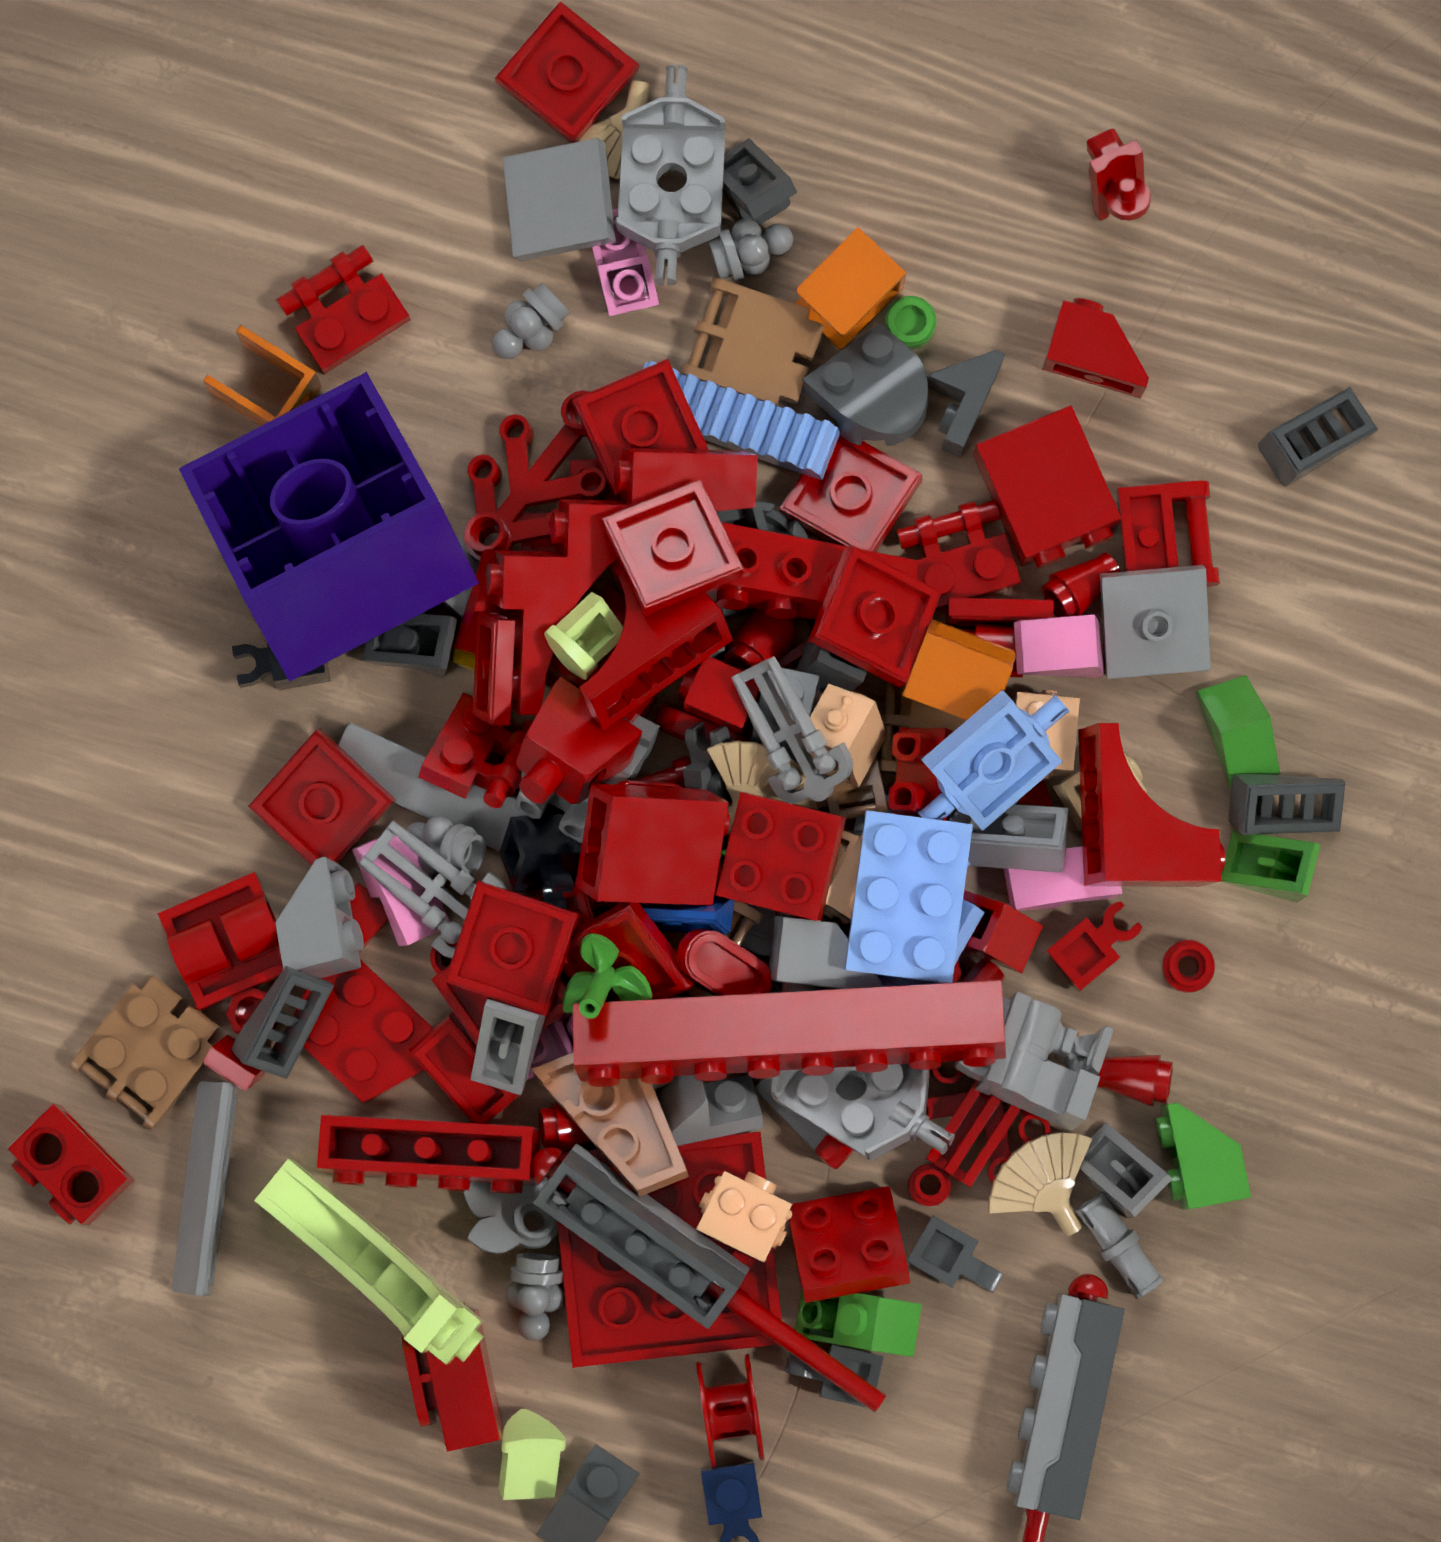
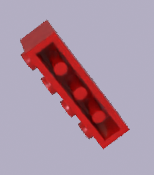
M721 522L743 567V577L708 590L706 594L713 601H716L719 607L724 609L741 610L751 607L766 610V614L772 618L792 619L799 616L815 619L816 622L843 551L847 546ZM863 550L917 579L918 560Z
M321 1115L317 1169L327 1174H333L332 1183L364 1185L365 1176L385 1177V1186L417 1188V1179L438 1180V1189L470 1191V1182L491 1183L490 1192L522 1194L523 1185L537 1186L531 1175V1165L534 1155L539 1151L540 1132L532 1126Z

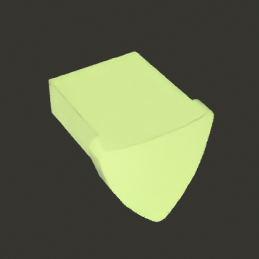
M591 592L556 626L552 625L546 630L544 635L560 662L573 674L586 680L597 670V663L617 645L623 626L604 599Z
M520 1409L507 1421L503 1429L501 1451L503 1453L498 1489L503 1500L555 1498L560 1451L565 1450L566 1438L547 1419L530 1410Z

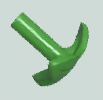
M594 933L587 934L582 939L580 944L581 958L593 967L595 972L582 971L574 974L564 992L563 1012L567 1014L573 1013V1004H580L579 1011L584 1017L595 1018L599 1015L611 988L621 1001L652 1000L649 982L634 966H623L614 970L612 965L619 954V950L611 940Z

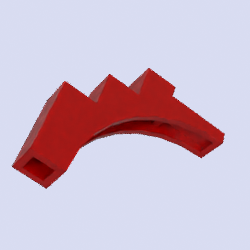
M623 448L622 460H617L614 467V488L616 492H621V500L559 499V512H552L550 518V539L552 544H557V552L495 550V564H488L486 569L487 595H494L493 603L500 608L514 609V617H507V619L515 620L511 708L520 715L538 714L543 703L546 674L554 653L546 640L544 632L552 625L556 626L568 615L602 572L618 559L603 528L602 518L698 480H701L715 511L756 508L758 455L747 451Z

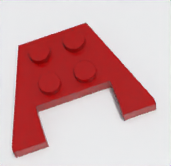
M358 882L354 886L355 898L350 901L353 919L358 922L361 928L365 948L385 927L389 920L383 904L378 899L371 898L368 890ZM360 959L361 968L320 978L331 982L334 987L303 1047L365 1104L424 1072L422 1066L409 1053V1049L431 1031L433 1027ZM306 989L302 998L306 1000L311 991ZM452 1011L449 1014L451 1019L460 1027V1029L469 1037V1039L473 1043H475L466 1031V1029L463 1027L455 1013Z

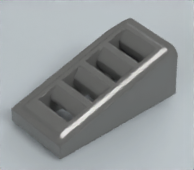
M1351 387L1269 431L1258 443V448L1280 483L1286 487L1371 436L1378 428ZM1339 408L1353 432L1347 434L1333 413L1334 410ZM1321 419L1335 442L1330 443L1316 421ZM1303 430L1316 450L1315 453H1311L1298 432Z
M1234 774L1232 778L1229 822L1242 835L1340 832L1345 781L1336 778ZM1295 794H1301L1299 815H1293ZM1316 794H1323L1320 817L1313 816ZM1273 795H1279L1277 814H1272Z
M285 966L240 1031L231 1051L243 1064L287 1079L334 986L331 982ZM294 985L311 991L306 1000L290 994ZM284 1004L299 1009L295 1016L281 1011ZM275 1021L288 1025L283 1032L272 1028ZM266 1039L276 1041L272 1048L263 1046Z

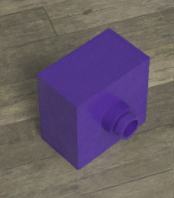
M367 372L179 468L247 607L289 682L479 584L435 492Z

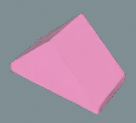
M1095 614L1014 622L1017 674L1086 678L1104 677L1101 625Z

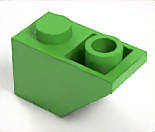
M1179 1103L1161 1106L1163 1117L1156 1118V1129L1161 1148H1170L1174 1169L1166 1170V1173L1172 1178L1168 1183L1172 1201L1181 1200L1182 1210H1189L1251 1198L1241 1145Z
M801 1289L795 1330L810 1340L914 1357L922 1304L860 1293L805 1303L803 1290Z

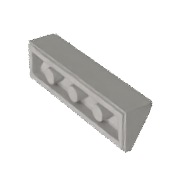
M348 722L339 746L396 799L394 804L427 819L443 816L452 821L453 825L462 824L472 827L477 832V835L484 838L486 846L498 852L500 851L510 817L527 816L516 810L517 799L513 797H507L502 807L495 809L489 807L484 802L483 796L487 790L474 785L467 798L464 799L420 779L418 776L426 757Z
M885 794L888 813L893 814V810L888 807L889 795ZM1013 804L983 831L969 815L963 814L957 809L947 816L946 821L973 824L968 858L970 866L1057 873L1062 872L1064 869L1069 808ZM865 816L856 818L854 835L861 836L863 834Z
M202 1081L197 1086L172 1283L173 1291L197 1296H210L213 1293L238 1088L232 1083Z

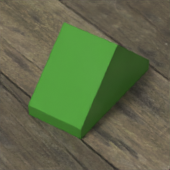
M1247 675L1198 690L1196 694L1229 790L1232 788L1234 774H1280L1271 717Z
M1232 831L1226 852L1225 867L1221 872L1222 882L1297 903L1308 896L1321 845L1315 842L1260 834L1242 835L1239 831Z

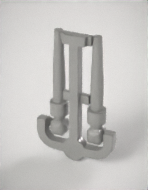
M775 656L732 676L731 679L768 752L765 756L772 769L777 768L779 772L768 778L775 794L784 802L792 804L807 798L819 802L831 796L834 786L846 780L852 773L853 760L844 742L835 746L830 751H826L824 745L827 742L820 729H815L801 700ZM771 670L773 677L796 723H794L792 718L790 717L767 671ZM753 678L781 729L773 733L764 714L745 682ZM784 740L789 744L806 777L804 787L799 790L793 789L800 785L802 778L796 767L790 766L791 758L785 746L781 747L779 744ZM810 752H812L815 756L814 759L812 758ZM839 765L838 771L836 773L831 775L826 774L834 770L836 766Z
M392 821L362 858L359 865L399 900L423 918L421 922L433 931L437 928L441 935L434 940L431 946L442 955L452 958L456 946L450 944L458 942L462 926L454 921L449 922L444 918L447 914L435 905L431 907L428 903L435 896L465 920L469 907L446 890L443 885L449 880L451 882L450 886L461 895L465 892L470 896L471 901L476 886L473 883L475 878L463 869L459 871L433 849ZM397 836L427 864L438 871L439 874L435 879L431 878L389 844L392 838ZM380 854H383L426 890L420 897L373 862ZM491 872L482 880L506 889L504 883Z

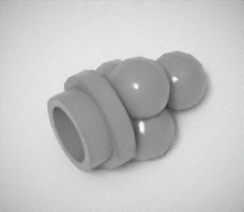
M741 219L735 223L731 234L729 229L722 230L719 237L709 240L708 244L719 278L733 277L734 281L744 278L743 271L750 275H760L765 272L770 265L769 253L783 255L790 250L794 239L791 230L782 224H772L766 228L762 236V229L757 222L751 219Z
M543 283L533 291L528 288L522 294L528 302L516 300L505 309L504 319L509 328L497 331L492 340L493 351L500 358L513 359L518 356L523 349V342L531 350H544L553 341L552 327L558 332L564 326L561 321L570 314V311Z
M435 816L429 819L427 823L415 822L405 828L406 831L437 852L459 871L463 869L472 875L483 863L486 851L485 840L482 836L477 835V832L472 827L462 824L453 825L452 821L446 817ZM418 856L422 870L429 874H439L438 871Z
M535 1252L520 1253L516 1256V1266L510 1268V1280L513 1282L508 1286L507 1299L512 1307L523 1311L517 1324L520 1334L527 1340L537 1341L544 1338L550 1328L549 1318L544 1312L557 1311L565 1303L564 1287L560 1284L563 1282L562 1269L558 1268L559 1257L556 1255Z

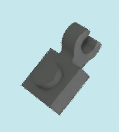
M697 722L689 727L685 733L686 745L691 756V764L683 769L685 788L707 789L730 804L732 798L726 789V784L707 751V748L721 742H730L728 727L720 725L710 732V742L704 733V723Z
M934 1215L930 1218L907 1259V1263L951 1288L954 1287L959 1276L962 1275L993 1293L1003 1276V1273L971 1256L979 1241Z
M830 1344L828 1354L877 1388L884 1356ZM789 1352L785 1372L822 1381L819 1397L866 1407Z

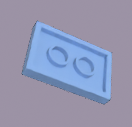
M865 811L845 970L952 983L973 824Z

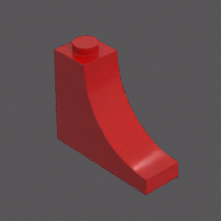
M617 559L610 564L619 589L626 601L624 627L621 637L609 659L595 675L579 687L592 718L603 730L733 641L722 610L706 592L645 616L619 560Z
M1097 723L1079 729L1084 886L1200 887L1222 882L1221 872L1225 867L1226 856L1224 847L1220 843V830L1204 828L1184 822L1166 812L1147 795L1134 777L1126 760L1120 738L1119 723Z

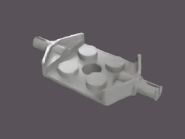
M675 64L666 67L665 94L662 97L622 115L623 135L618 217H616L617 231L654 251L656 257L654 282L663 286L666 266L668 286L677 283V257H681V252L712 240L721 234L726 135L725 118L686 96L688 68L679 64L676 84ZM668 171H678L687 179L684 187L675 192H667L661 189L658 185V180Z
M909 1064L888 1065L886 1070L875 1073L859 1072L855 1067L834 1068V1071L827 1075H806L800 1069L782 1070L780 1075L772 1077L771 1093L775 1101L870 1161L909 1140L915 1142L917 1138L943 1155L948 1150L947 1145L950 1146L955 1137L953 1133H949L930 1121L929 1116L926 1115L929 1070L913 1069ZM856 1076L861 1078L867 1085L863 1096L852 1101L841 1098L837 1094V1086L840 1081L847 1077Z

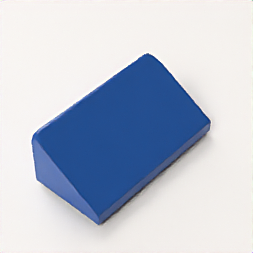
M714 894L713 905L639 903L660 931L689 933L694 929L708 928L723 935L731 933L734 900Z

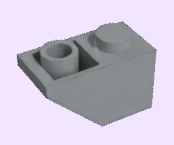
M327 857L314 861L275 922L283 969L285 966L318 978L361 968L359 951L364 948L361 928L352 916L350 901L355 898V887L348 870Z
M775 915L769 969L772 980L782 981V992L813 991L814 985L834 987V990L882 986V982L876 974L845 970L849 939L836 923Z

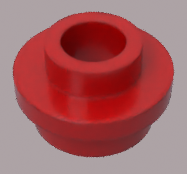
M1183 940L1175 943L1166 951L1162 960V973L1166 982L1175 990L1184 993H1193L1206 987L1213 978L1215 971V962L1210 950L1202 943L1193 940ZM1183 957L1192 958L1197 964V971L1191 977L1184 976L1179 971L1178 964Z

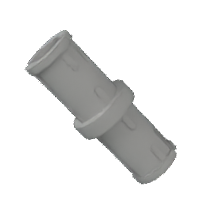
M1101 1192L1076 1209V1213L1090 1229L1102 1248L1099 1252L1105 1262L1111 1261L1125 1280L1135 1299H1138L1159 1286L1164 1279L1137 1241L1140 1237L1136 1231L1127 1228L1113 1209L1114 1207L1107 1199L1105 1193Z

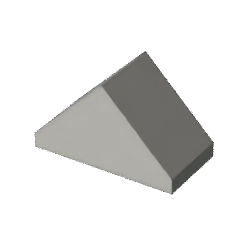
M487 999L484 1006L471 1080L522 1095L546 1016Z
M1107 1123L1091 1137L1092 1141L1079 1169L1100 1192L1105 1193L1107 1199L1126 1218L1136 1217L1172 1180L1163 1169Z

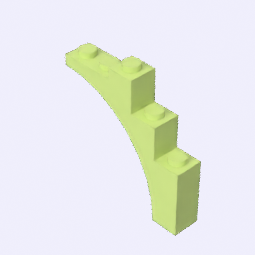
M287 1159L254 1200L372 1301L398 1327L404 1335V1340L420 1353L430 1351L446 1365L455 1356L464 1362L484 1336L477 1329L484 1320L436 1282V1278L391 1243V1239L294 1160Z

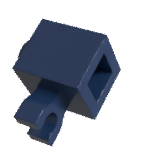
M754 1461L718 1465L715 1468H701L709 1525L723 1523L724 1526L719 1542H730L736 1536L745 1537L749 1542H759L758 1536L751 1529L748 1519L762 1517Z

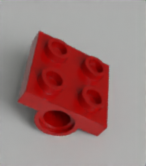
M740 792L716 896L814 921H821L846 817L798 804Z
M255 872L157 913L167 935L166 940L171 955L199 1011L228 1000L233 995L251 987L255 988L278 978L283 971L275 923L277 920Z
M890 1186L792 1204L790 1208L792 1217L788 1220L805 1303L910 1284L908 1264Z

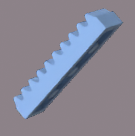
M654 361L645 362L643 369L657 363ZM672 368L705 441L734 451H747L758 455V459L823 480L840 435L839 428L830 421L816 420L807 413L798 414L789 407L781 408L771 401H760L751 394L742 395L733 388H722L710 380L704 382L692 374L683 375Z

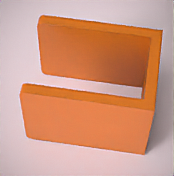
M857 227L798 286L797 295L800 298L795 304L809 308L810 314L808 319L823 324L822 334L837 349L842 350L903 290L906 272Z
M239 325L236 333L244 347L300 381L278 416H273L208 374L203 379L207 390L212 396L259 426L313 400L322 388L317 373L242 325Z
M932 619L902 696L968 720L1001 690H1005L1013 669L1016 652Z

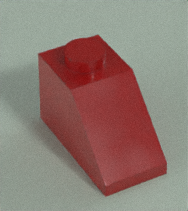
M1075 298L1073 302L1063 300L1042 370L1141 399L1147 387L1149 377L1115 316L1103 312L1104 307L1101 304L1089 299Z
M964 890L963 899L974 904L985 913L963 951L980 959L986 958L998 966L1022 974L1043 925L1006 903Z

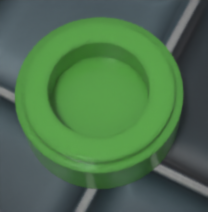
M904 296L895 300L889 306L885 316L884 327L911 350H915L925 346L933 337L936 328V314L926 300L917 296Z

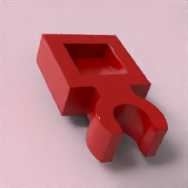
M1121 901L1112 904L1105 910L1101 919V926L1097 929L1086 917L1045 951L1078 992L1121 958L1111 947L1112 944L1115 942H1128L1135 938L1142 929V925L1139 922L1127 931H1120L1115 927L1113 918L1125 906Z

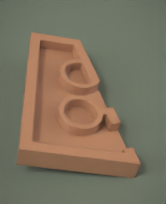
M573 1052L531 1069L534 1077L639 1197L689 1177L652 1084L642 1082L641 1078L620 1079L619 1084L610 1087L591 1086L588 1084V1081H580L574 1067Z

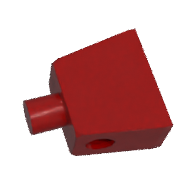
M559 677L528 729L518 754L516 765L521 771L526 773L519 783L520 790L527 799L537 804L544 803L553 792L570 804H580L589 797L591 783L606 784L612 777L628 767L632 762L643 731L624 718L619 719L603 730L592 718L580 689Z

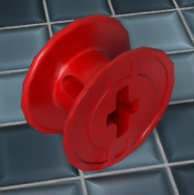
M749 1354L744 1356L747 1380L745 1382L705 1387L702 1365L700 1362H696L711 1468L716 1467L714 1441L749 1435L756 1437L759 1459L761 1461L765 1460Z

